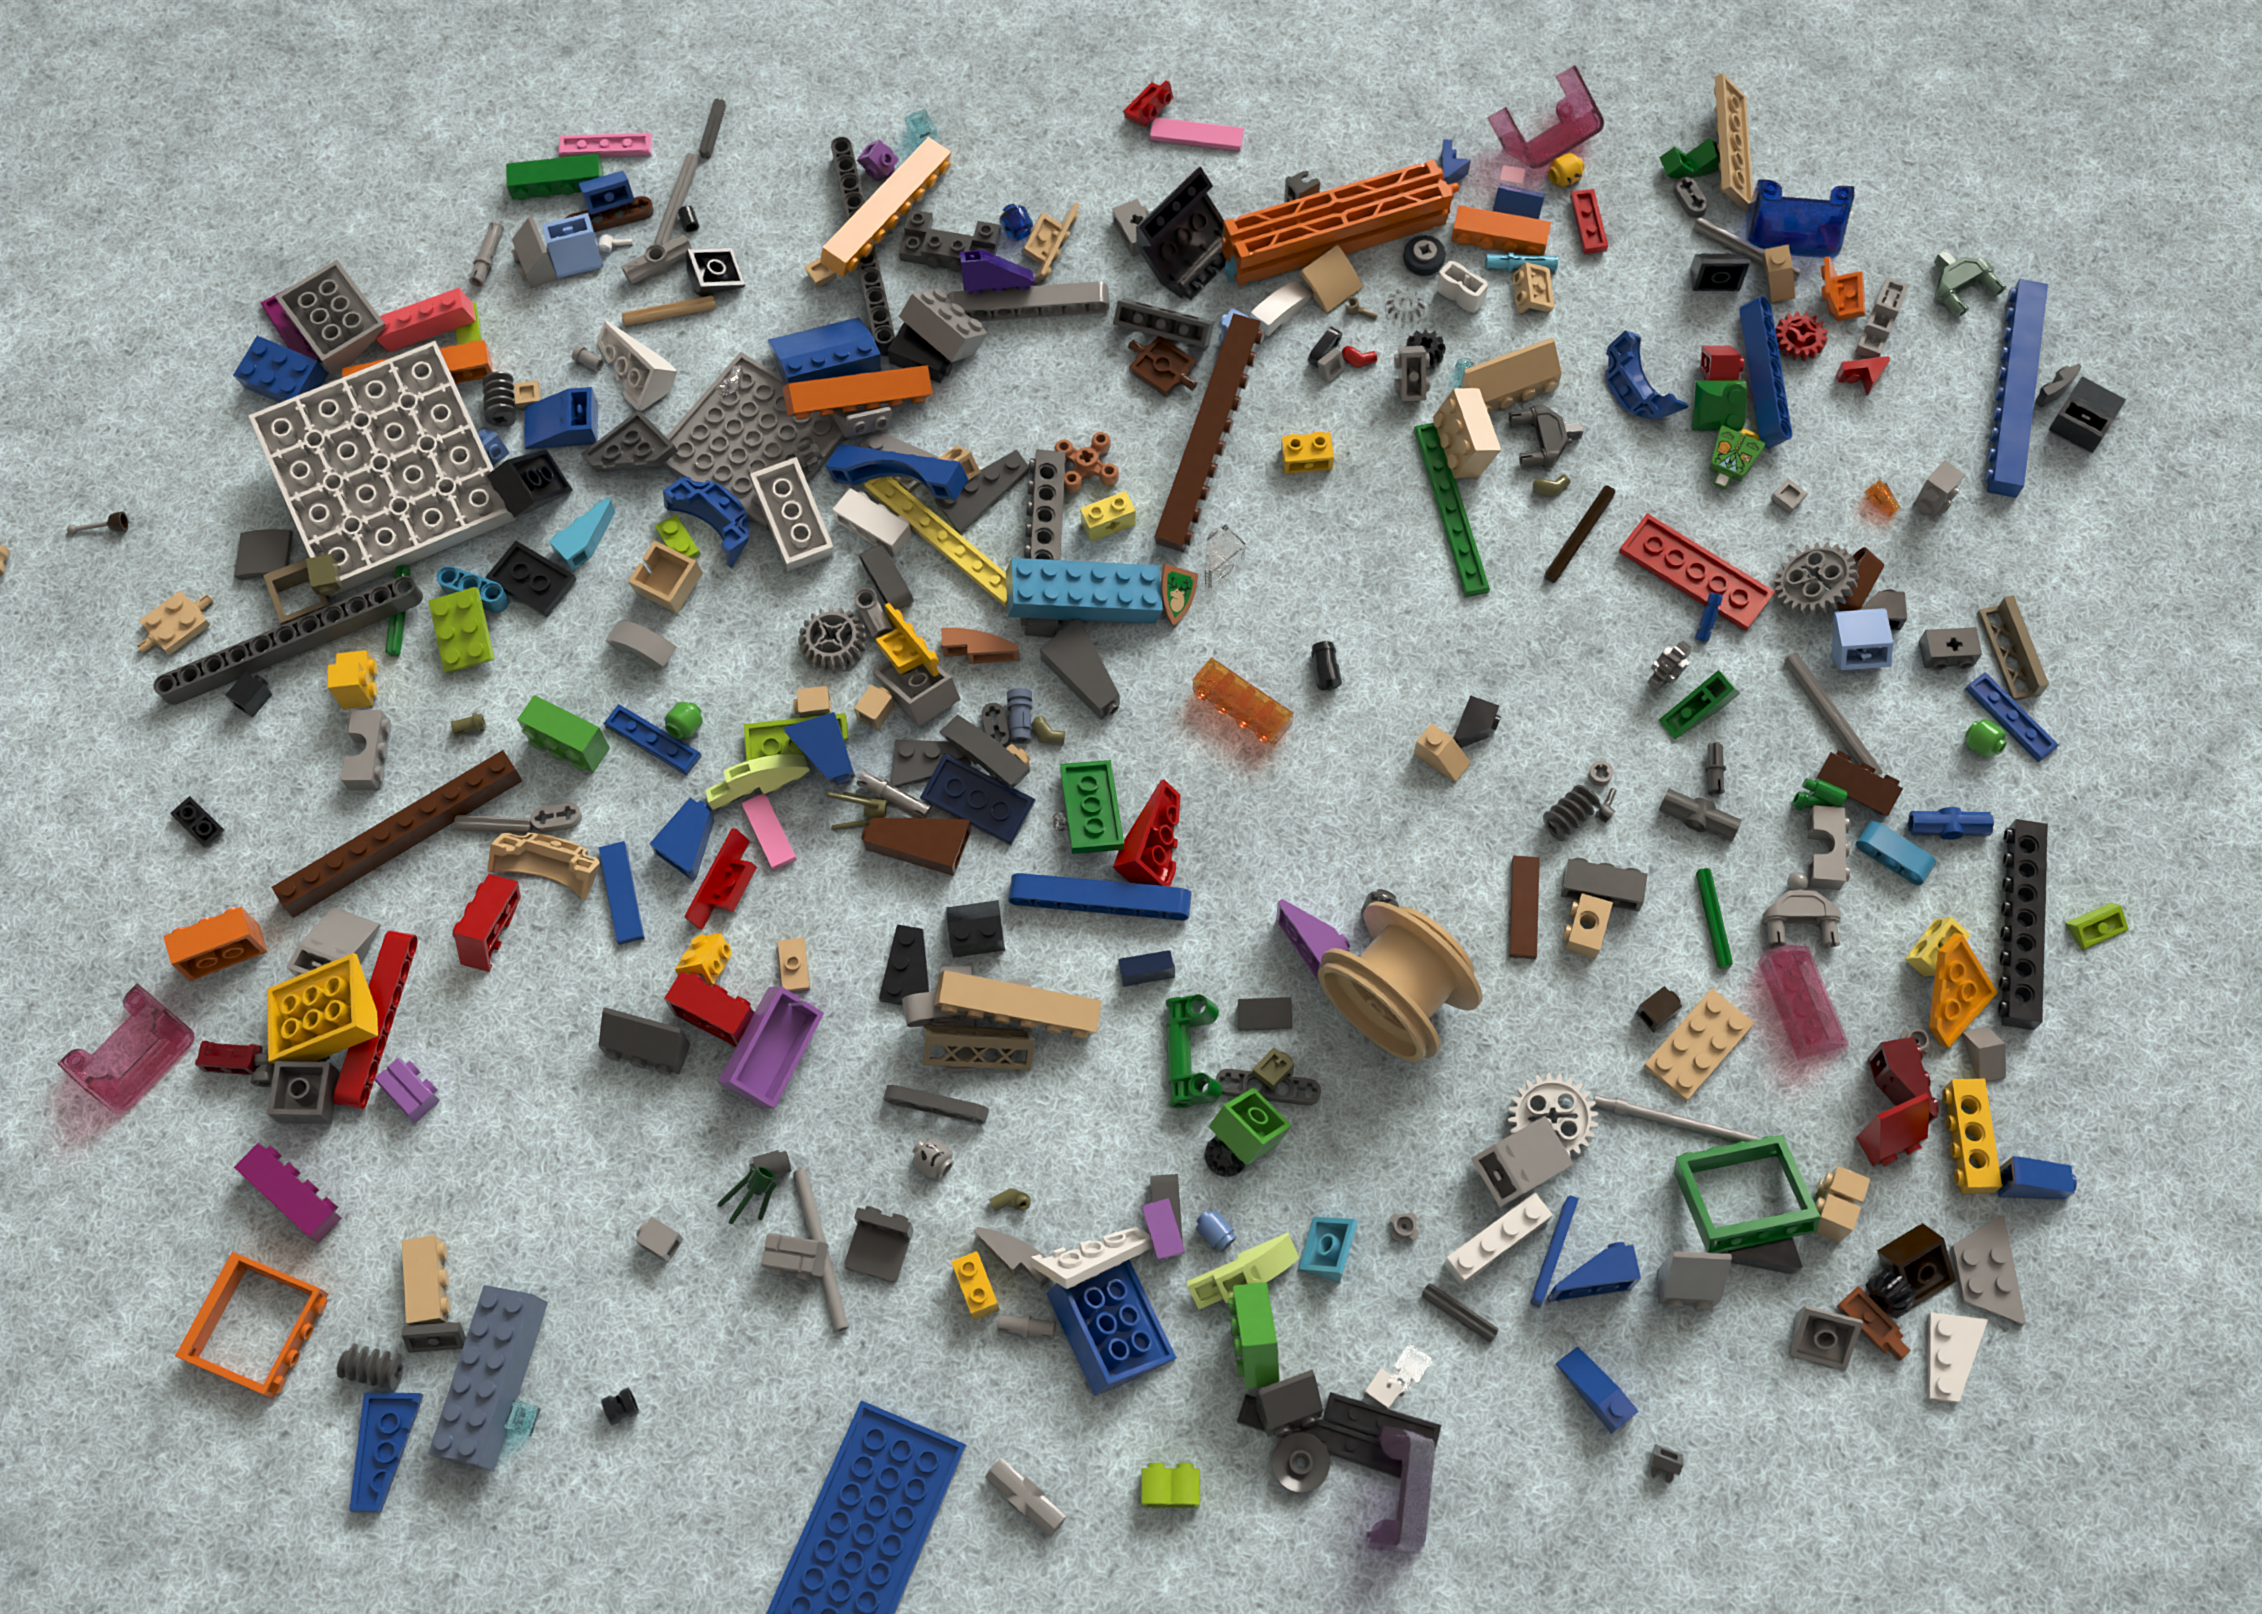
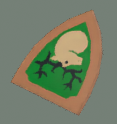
M1163 564L1160 581L1162 607L1165 609L1166 616L1171 625L1174 626L1184 617L1192 604L1197 587L1198 573Z

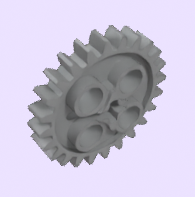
M1816 542L1813 549H1810L1807 544L1805 545L1804 552L1796 549L1797 556L1788 555L1789 563L1781 562L1780 565L1783 570L1776 571L1778 578L1774 580L1776 585L1775 591L1781 604H1784L1787 610L1792 608L1794 614L1802 611L1805 617L1809 611H1812L1815 617L1819 610L1827 614L1828 607L1837 610L1836 603H1846L1844 596L1853 595L1850 588H1857L1855 580L1859 579L1858 567L1852 554H1848L1846 548L1840 550L1838 544L1831 548L1829 542H1826L1823 547H1820L1819 543Z

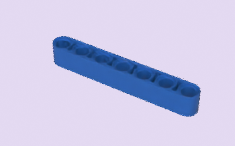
M1760 296L1741 306L1739 312L1759 437L1761 442L1766 443L1764 447L1771 449L1791 439L1793 435L1773 312L1767 298Z
M1015 873L1011 876L1008 902L1017 906L1184 921L1189 919L1192 892L1179 887Z

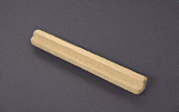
M710 295L623 312L622 320L625 326L714 310L716 303L714 297Z

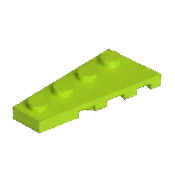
M846 713L836 714L844 741H848ZM819 716L744 724L746 761L784 754L806 756L785 733L784 727Z

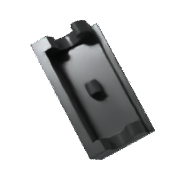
M1302 171L1293 177L1288 176L1285 182L1284 203L1320 193L1321 182L1317 178L1309 182H1303L1302 179L1309 175V171Z

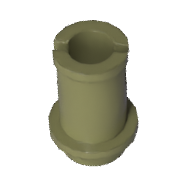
M475 712L470 717L451 721V728L455 737L473 731L482 732V729L486 728V723L483 715Z

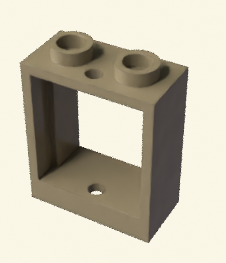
M306 559L263 575L281 625L332 605L329 596H321L319 594V603L286 615L279 592L310 581Z

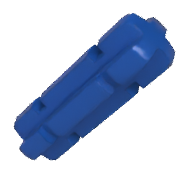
M1717 593L1709 594L1707 599L1708 605L1704 608L1699 624L1701 627L1697 630L1695 636L1697 640L1702 642L1709 641L1711 636L1710 629L1714 627L1719 611L1717 608L1721 605L1723 599L1722 595Z

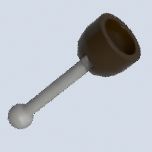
M123 511L115 512L109 515L106 522L81 526L69 525L67 532L75 534L77 531L106 526L116 532L127 531L128 518Z

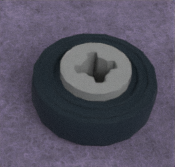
M1420 235L1410 239L1405 245L1403 252L1405 266L1412 273L1421 276L1433 275L1443 267L1446 257L1445 248L1441 241L1428 235Z

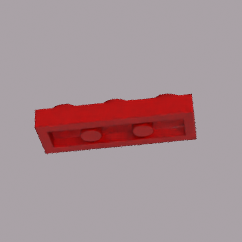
M1595 190L1571 191L1570 200L1583 253L1607 252L1608 242Z

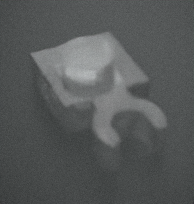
M1409 1343L1392 1368L1398 1373L1390 1377L1386 1387L1390 1388L1395 1382L1400 1383L1403 1389L1399 1396L1401 1398L1404 1397L1410 1388V1382L1417 1385L1433 1359Z

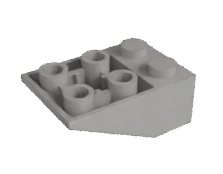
M333 907L299 943L286 968L296 977L352 953L357 954L361 964L381 925Z
M1546 1116L1471 1158L1499 1207L1574 1165Z

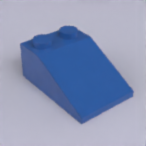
M1624 1242L1607 1245L1608 1248L1557 1283L1547 1296L1548 1302L1632 1290L1641 1279L1634 1245L1625 1246Z

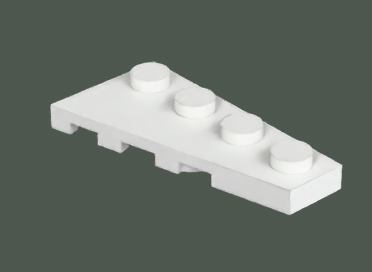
M1133 1227L1106 1235L1102 1242L1090 1240L1081 1242L1078 1249L1066 1252L1065 1248L1053 1250V1256L1043 1258L1041 1254L1031 1257V1264L1034 1269L1068 1289L1099 1275L1103 1271L1118 1266L1128 1259L1139 1256L1154 1247L1148 1233Z

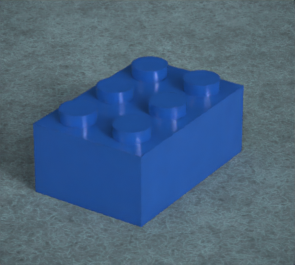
M257 335L233 376L244 388L281 403L321 387L328 376V372L317 360Z

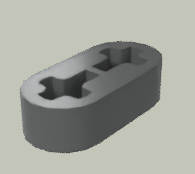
M1681 177L1678 179L1674 187V194L1690 217H1702L1708 206L1706 197L1692 178Z
M998 703L986 704L982 709L985 733L994 739V731L999 730L1002 741L998 743L1007 748L1010 743V735L1004 709ZM991 711H995L998 714L996 716L997 723H992Z

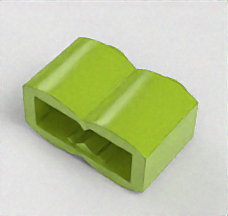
M1148 1463L1147 1468H1142L1141 1507L1199 1508L1200 1469L1194 1468L1192 1463H1178L1176 1468H1165L1164 1463Z

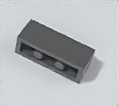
M1583 858L1568 859L1564 870L1560 897L1579 900L1581 894H1586L1613 902L1612 907L1639 912L1644 903L1648 873H1643L1636 868H1616L1610 863H1590Z

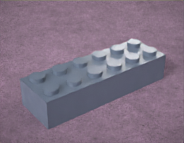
M483 1285L428 1452L429 1455L452 1463L495 1471L547 1308V1301L531 1293Z

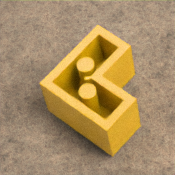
M367 650L336 653V664L328 665L327 688L342 709L373 706L374 697H377V685L374 682V674L378 672L376 660L372 659Z

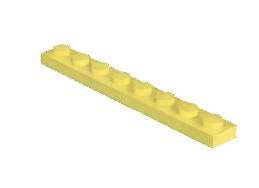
M890 476L871 479L864 484L865 490L887 507L894 515L904 517L909 522L912 530L1004 607L1007 606L1006 573Z

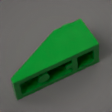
M1718 670L1663 715L1659 721L1671 736L1677 739L1720 711L1741 693L1727 676Z

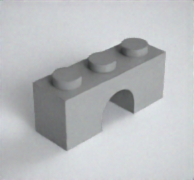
M351 710L348 734L355 743H365L366 748L357 756H344L341 781L348 790H379L380 781L384 780L385 772L382 764L383 758H386L388 754L386 736L391 732V722L382 710Z
M1813 805L1807 815L1808 839L1822 841L1827 846L1829 853L1813 854L1809 860L1808 887L1840 890L1850 878V867L1846 866V857L1849 856L1850 844L1846 842L1849 818L1845 817V808Z

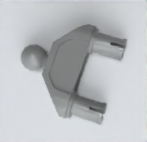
M1796 872L1788 877L1787 885L1791 891H1787L1762 915L1763 922L1768 927V944L1770 947H1775V943H1777V947L1786 945L1784 923H1818L1821 925L1822 946L1828 948L1830 943V948L1840 945L1837 927L1841 920L1840 911L1817 891H1805L1809 881L1803 873Z

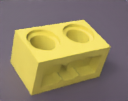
M1952 917L1934 919L1905 960L1924 977L1935 976L1938 950L1954 932L1963 934L1966 940L1971 934Z

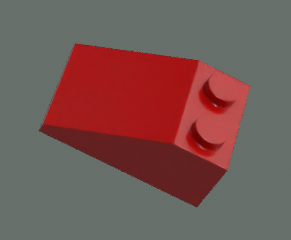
M1922 1094L1878 1114L1857 1135L1856 1139L1872 1166L1882 1163L1883 1167L1888 1166L1898 1160L1897 1155L1906 1152L1907 1156L1922 1149L1921 1144L1928 1138V1094Z

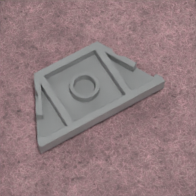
M1999 1216L1951 1246L1961 1303L1973 1308L1983 1309L1986 1313L1996 1317L2001 1316L2020 1326L2026 1324L2005 1218L2004 1216Z

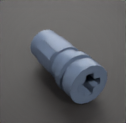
M1026 688L1011 689L1007 692V710L1010 711V740L1015 744L1028 743L1031 741L1032 731L1030 714L1032 710V691Z

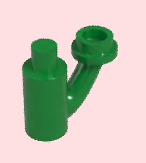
M1806 778L1803 781L1802 787L1810 792H1797L1792 805L1799 811L1804 807L1812 808L1813 805L1836 806L1840 808L1846 800L1847 791L1818 778L1815 781Z

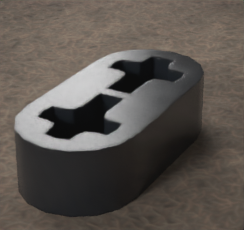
M1330 327L1311 350L1308 362L1319 368L1318 361L1338 346L1343 335L1342 332L1334 327Z

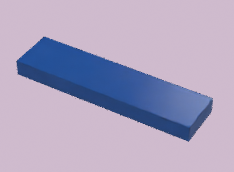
M1986 672L1966 686L1965 690L2038 763L2057 749L2059 744Z
M620 704L617 705L603 723L606 728L686 776L702 756L699 751L673 738L667 732Z
M622 841L599 847L617 943L621 945L645 939L626 843Z
M1572 1195L1567 1196L1564 1201L1530 1299L1531 1304L1539 1308L1544 1302L1579 1198Z

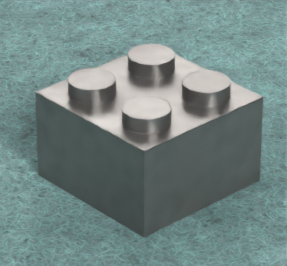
M275 1061L267 1115L277 1123L332 1124L335 1107L334 1091L340 1071L330 1062Z

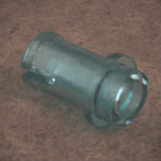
M1461 358L1457 360L1455 370L1458 372L1459 389L1461 388L1464 370L1474 366L1469 358Z

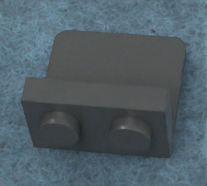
M866 1206L865 1209L857 1207L854 1216L857 1226L844 1262L845 1267L848 1270L886 1281H897L914 1232L911 1222H908L907 1217L899 1214H892V1217L881 1214L882 1211L875 1207Z

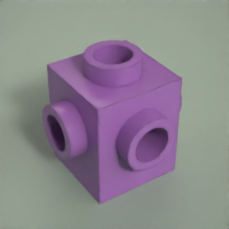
M877 140L867 144L856 161L865 169L868 176L877 180L883 177H890L894 173V166L899 159L893 154V150L881 140Z

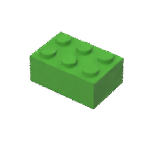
M536 695L532 697L517 719L522 727V733L529 739L528 743L538 750H541L542 747L549 750V753L554 758L560 761L566 759L571 762L573 767L580 771L586 769L594 773L610 749L598 726Z
M1267 1282L1233 1286L1234 1298H1228L1230 1316L1235 1315V1318L1230 1319L1231 1336H1237V1338L1233 1339L1235 1357L1240 1356V1359L1236 1360L1237 1375L1244 1378L1245 1389L1266 1387L1280 1381L1278 1343Z

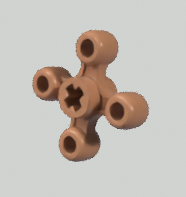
M1104 432L1095 433L1091 440V446L1083 447L1079 450H1076L1072 443L1066 439L1059 440L1056 443L1054 451L1065 452V462L1069 461L1075 466L1072 471L1064 475V490L1067 493L1075 494L1079 492L1082 487L1083 478H1090L1094 475L1099 477L1106 486H1113L1118 482V468L1113 464H1103L1099 460L1100 455L1107 453L1111 447V440L1108 434Z

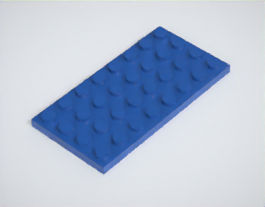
M861 1400L766 1614H895L967 1445Z

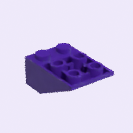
M985 250L960 252L963 290L968 291V293L983 292L982 289H992L994 292L1005 291L1007 287L1026 290L1031 285H1035L1032 270Z

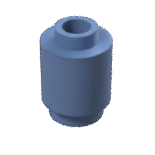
M1206 1210L1196 1220L1198 1223L1196 1230L1213 1249L1217 1248L1219 1252L1224 1251L1237 1238L1233 1233L1234 1229L1217 1210L1213 1212Z

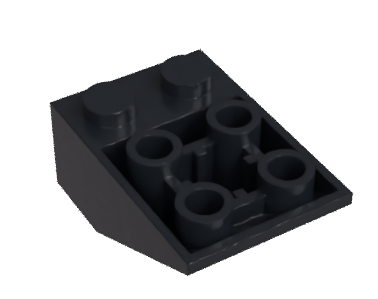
M2082 376L2048 430L2093 453L2126 399Z

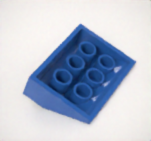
M859 317L768 339L769 347L784 385L857 375L866 372H881V354L872 334Z
M1129 1259L1068 1289L1056 1283L1046 1293L1094 1396L1118 1388L1177 1358Z

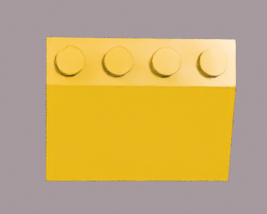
M355 953L267 988L268 1062L275 1064V1061L315 1062L378 1036L377 1010L358 956Z

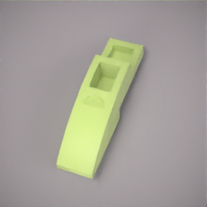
M773 755L752 759L724 770L726 780L705 790L708 803L712 810L729 805L732 800L742 795L751 794L758 787H760L763 794L776 791L784 784L792 780H798L810 771L807 759L804 755Z
M1289 1233L1237 1254V1260L1186 1281L1198 1310L1223 1299L1225 1303H1228V1298H1234L1233 1286L1268 1282L1299 1259V1255Z

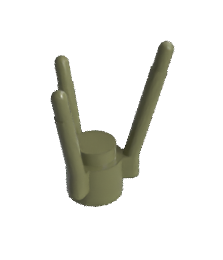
M843 792V794L826 793V796L865 805L864 816L869 817L866 820L832 825V830L865 826L870 824L872 818L886 817L887 800L873 799L850 792Z

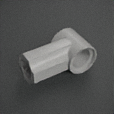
M870 588L858 590L854 596L856 610L862 617L873 640L892 632L893 628L877 600L876 593ZM864 601L872 602L868 606L861 605V603Z

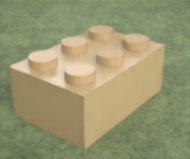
M1453 389L1433 416L1434 426L1437 428L1441 446L1444 448L1448 466L1451 468L1453 477L1478 478L1498 455L1501 448L1480 389Z

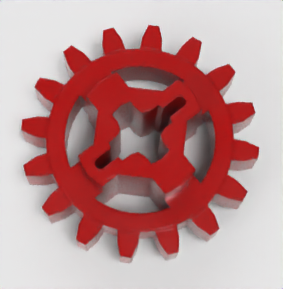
M1798 311L1795 312L1793 317L1789 313L1786 314L1785 319L1781 318L1775 328L1777 343H1779L1778 349L1785 350V357L1789 354L1793 355V360L1795 361L1798 356L1803 361H1806L1808 355L1814 359L1817 353H1822L1828 340L1826 337L1828 330L1822 329L1824 322L1817 323V316L1815 315L1810 318L1808 317V312H1805L1804 316H1800Z

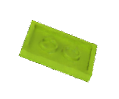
M472 587L428 600L445 673H453L495 660L478 588Z

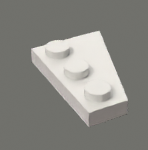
M1933 1312L1928 1314L1927 1400L1958 1403L1960 1401L1988 1319Z

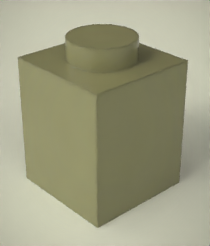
M332 554L306 559L310 586L317 595L329 596L335 594V591L342 590L338 563Z

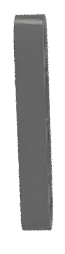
M1223 1069L1217 1074L1215 1080L1221 1084L1223 1095L1238 1097L1249 1090L1247 1088L1249 1080L1259 1079L1252 1074V1071ZM1226 1076H1230L1232 1082L1239 1083V1077H1244L1242 1082L1243 1091L1238 1090L1239 1084H1230V1088H1225L1224 1083L1220 1082V1080L1223 1081ZM1286 1076L1281 1081L1289 1087V1092L1286 1095L1280 1096L1276 1094L1274 1090L1262 1081H1260L1262 1089L1258 1091L1267 1101L1306 1106L1316 1104L1321 1096V1087L1317 1081L1293 1076ZM1294 1084H1298L1297 1090L1304 1091L1307 1086H1311L1312 1091L1316 1092V1094L1311 1095V1098H1306L1304 1092H1297V1097H1292Z
M887 1085L883 1098L884 1101L890 1104L978 1124L986 1123L989 1112L987 1107L977 1103L897 1085Z

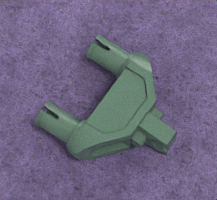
M1946 250L1939 253L1934 260L1941 274L1934 299L1939 304H1945L1956 318L1963 316L1969 310V307L1957 296L1960 292L1976 283H1982L1991 292L1993 297H1997V294L2000 295L2006 289V285L1993 273V266L1986 260L1962 257L1958 260Z

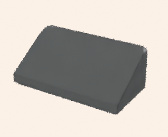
M1291 997L1238 999L1239 1031L1293 1028Z

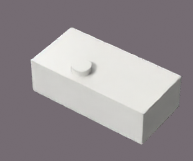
M797 457L750 474L752 487L787 572L834 555L833 544Z

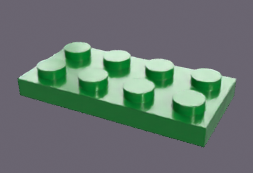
M1111 760L1060 764V776L1072 854L1124 850V837Z

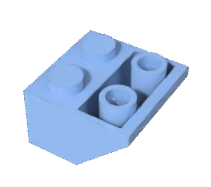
M588 213L542 224L557 278L604 267Z
M1885 608L1834 612L1831 659L1840 670L1892 667L1893 639Z

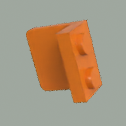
M1830 256L1825 257L1824 266H1821V276L1825 280V286L1821 287L1823 300H1827L1828 312L1833 313L1836 321L1866 316L1864 275L1862 271L1837 276Z

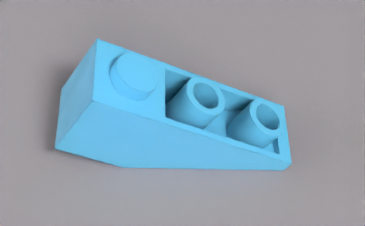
M608 497L602 502L596 503L590 511L576 518L570 526L563 531L557 532L549 540L554 553L572 572L593 556L615 514L613 504Z

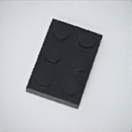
M518 541L511 545L485 577L497 582L502 586L505 593L545 617L548 616L577 580L574 574Z

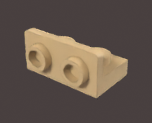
M1525 262L1513 274L1512 279L1517 313L1522 315L1529 308L1550 313L1555 308L1550 268Z

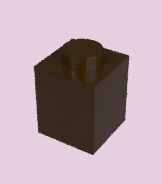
M1664 986L1642 1002L1636 1013L1654 1033L1678 1015L1683 1006L1678 995L1673 991H1669Z

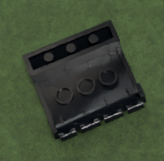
M1198 167L1136 226V247L1159 282L1178 297L1186 296L1190 300L1202 290L1201 285L1205 287L1217 275L1215 269L1220 272L1226 263L1221 250L1222 238H1225L1223 234L1224 219L1207 194L1213 185L1202 167Z

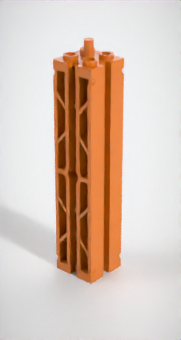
M1434 159L1429 160L1424 164L1419 163L1241 215L1237 219L1224 220L1223 234L1225 238H1222L1221 250L1225 259L1229 262L1232 253L1237 263L1236 269L1238 274H1234L1237 285L1242 286L1249 281L1255 282L1310 265L1312 260L1321 257L1336 245L1346 255L1432 229L1434 226L1445 225L1448 214H1450V205L1454 198L1453 193L1459 192V185L1457 182L1447 185L1446 181H1444L1442 168H1438Z

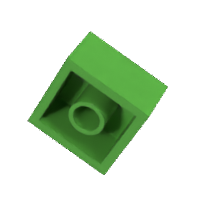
M1253 1087L1223 1105L1208 1127L1216 1134L1218 1139L1223 1141L1235 1153L1238 1159L1248 1166L1276 1148L1292 1125Z

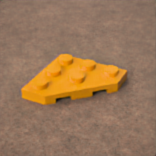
M1955 932L1938 950L1929 1028L1940 1046L1949 1048L1998 993L1963 934Z

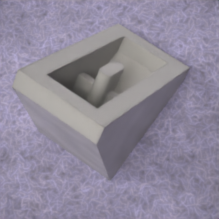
M1988 1026L1963 1031L1961 1035L1976 1078L1985 1079L1986 1082L2006 1078L2005 1042Z

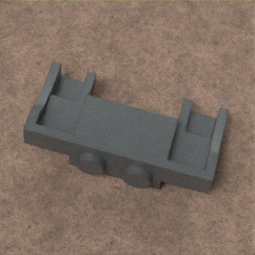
M909 210L904 226L905 235L899 251L900 261L960 272V252L985 250L996 255L1001 237L1000 224L977 221L974 235L971 236L931 229L934 222L932 213Z

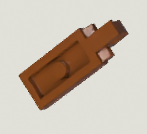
M1859 1286L1836 1306L1845 1316L1863 1320L1860 1331L1884 1354L1889 1351L1900 1361L1911 1351L1900 1340L1903 1337V1334L1899 1331L1901 1328Z

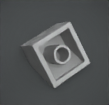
M533 216L528 217L512 238L515 249L511 250L516 264L521 263L522 265L518 270L523 282L528 281L532 289L558 280L534 218Z

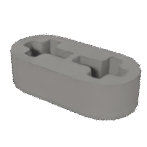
M566 802L539 807L532 812L530 820L537 831L546 833L576 827L582 820V814L576 804ZM567 811L573 812L570 820H567L565 817ZM543 815H546L548 818L545 820V824L539 822Z

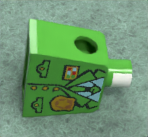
M1721 426L1709 467L1710 470L1717 472L1713 484L1721 489H1727L1731 479L1742 482L1761 455L1766 443Z

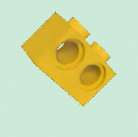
M978 1251L951 1261L973 1320L1000 1310Z

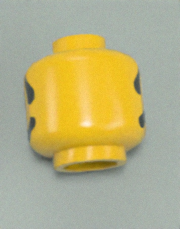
M1572 153L1560 156L1552 160L1548 169L1549 178L1554 185L1562 188L1570 186L1581 180L1585 168L1584 163L1580 157L1577 158Z

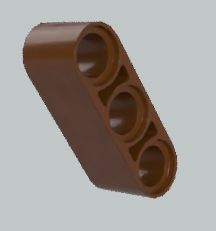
M1866 547L1859 549L1853 555L1859 579L1855 580L1857 588H1850L1853 595L1844 596L1845 604L1836 603L1839 612L1859 610L1884 568V563Z

